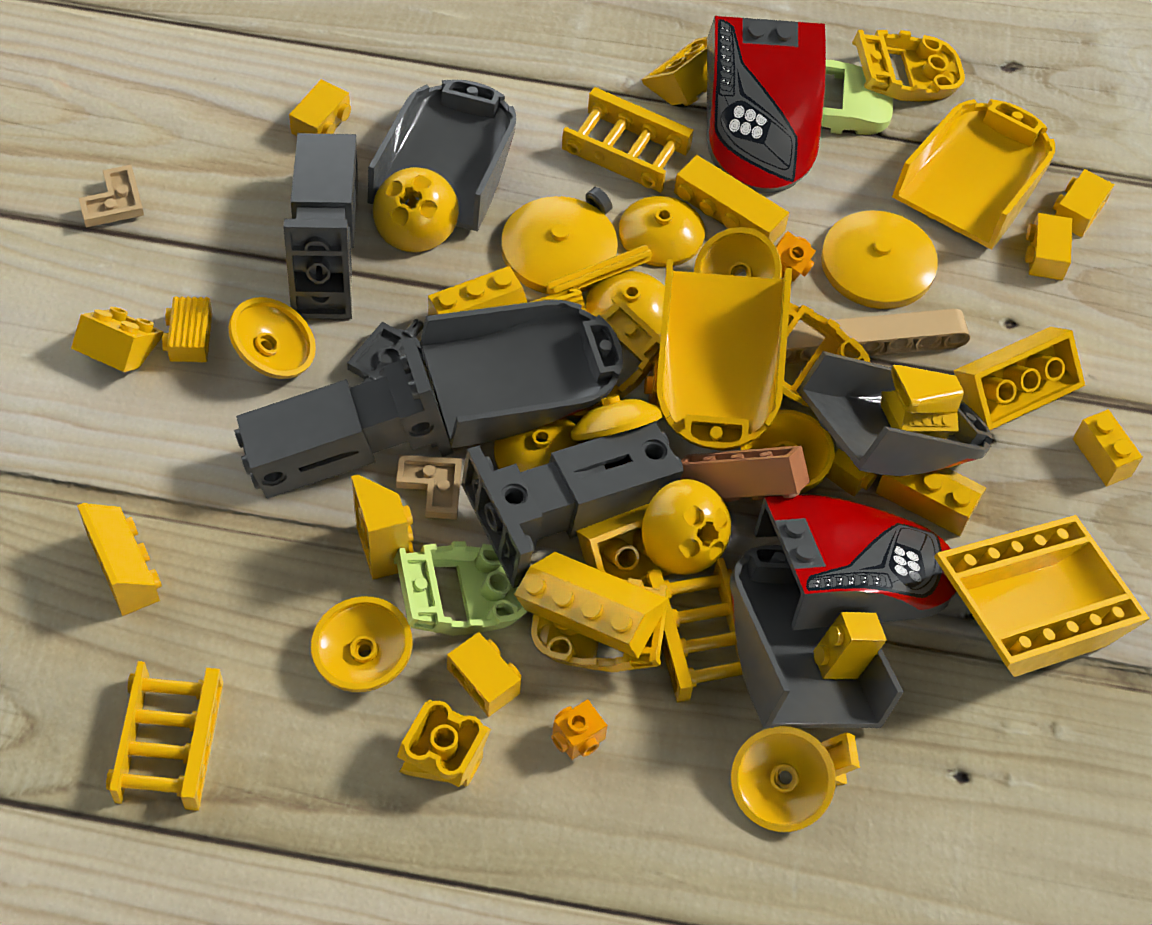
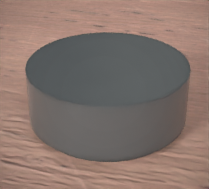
M593 187L586 193V202L599 209L604 215L612 210L611 200L600 188Z

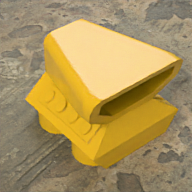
M892 365L891 375L895 391H882L881 408L891 428L947 439L949 435L959 432L957 411L964 392L955 375L902 365Z
M428 700L422 706L401 742L397 758L403 760L404 763L399 772L409 776L451 783L457 787L461 785L468 786L482 762L483 748L491 729L484 726L475 716H463L453 711L443 701Z

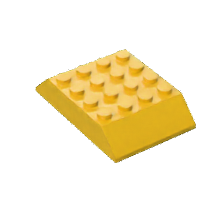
M1076 515L938 552L934 556L1013 677L1107 647L1150 619Z

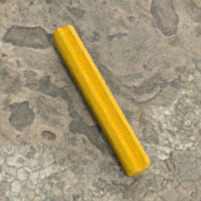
M642 245L547 283V293L552 295L569 288L581 289L647 263L651 260V250L646 245Z

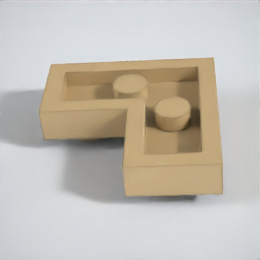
M132 165L103 170L108 192L79 198L85 227L144 216Z
M399 455L396 488L427 490L425 518L457 520L462 459Z

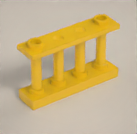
M594 87L589 93V116L578 131L565 126L562 135L563 150L661 193L664 189L666 170H663L664 166L674 151L685 156L691 149L694 130ZM600 119L614 124L603 142L588 136ZM625 129L639 135L628 153L613 147ZM650 140L664 146L653 164L638 159Z
M718 558L714 574L705 577L669 583L668 580L663 579L661 569L647 572L645 586L660 589V584L667 585L671 593L670 599L672 595L718 588L722 602L721 604L677 611L676 608L672 609L670 601L668 602L662 650L677 703L689 701L693 687H696L697 683L743 675L740 660L736 663L694 670L693 667L688 668L686 661L689 653L735 645L738 655L730 591L732 570L726 568L724 558ZM726 616L730 628V633L685 640L684 637L680 638L677 629L680 627V624Z
M137 662L135 673H130L127 690L130 698L114 769H109L106 778V789L110 791L115 803L122 804L125 788L177 793V797H181L185 810L199 811L223 688L220 669L206 667L204 680L199 679L197 683L149 678L145 662ZM146 692L196 696V699L200 700L198 711H192L191 714L143 710L142 708ZM139 723L190 728V731L193 732L191 743H186L185 746L136 742ZM132 755L183 760V763L187 764L185 776L180 775L178 779L128 773Z

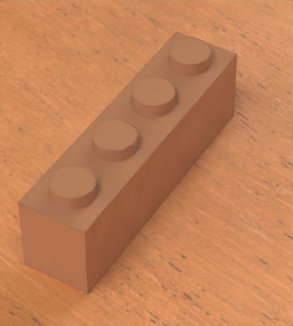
M802 446L688 454L681 459L683 473L680 480L691 479L702 482L715 490L724 502L736 501L742 497L762 500L764 497L771 495L792 498L799 495L800 491L810 482Z

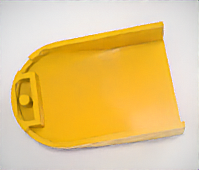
M975 99L962 102L948 113L906 160L892 198L992 250L1020 213L1049 167L1055 153V141L1049 138L1046 133L1048 128L1041 120L1016 105L990 99L988 103H977Z
M667 259L657 372V399L666 422L684 440L705 449L730 450L754 441L774 421L783 397L792 268H786L783 279L673 271V259Z

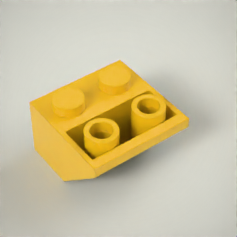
M110 307L108 310L96 309L94 312L81 314L71 349L122 372L140 368L162 338L164 331L155 328L154 323L142 318L134 319L127 316L128 312L118 307Z

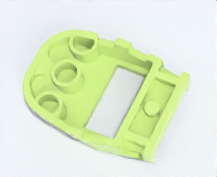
M826 60L825 74L834 75V78L844 79L842 109L823 107L821 126L831 128L830 133L842 134L843 130H854L859 135H871L885 130L892 119L893 98L864 88L866 79L862 67L835 60Z
M453 541L448 546L437 547L436 543L423 545L420 552L406 553L405 548H399L396 553L394 564H397L407 621L410 628L451 636L482 633L508 627L527 612L514 596L518 587L512 588L492 545L483 544L479 548L467 546L466 541ZM434 567H456L467 621H452L451 617H444Z

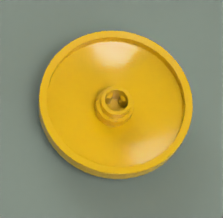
M563 196L544 197L521 206L507 220L501 239V252L506 267H511L519 282L535 291L548 294L546 290L548 282L617 255L618 247L615 229L610 220L599 209L582 200ZM594 283L578 290L581 292L591 289Z
M861 211L840 219L827 233L821 251L822 268L830 284L847 299L876 309L900 308L919 300L931 287L938 267L936 249L928 235L912 221L885 211Z

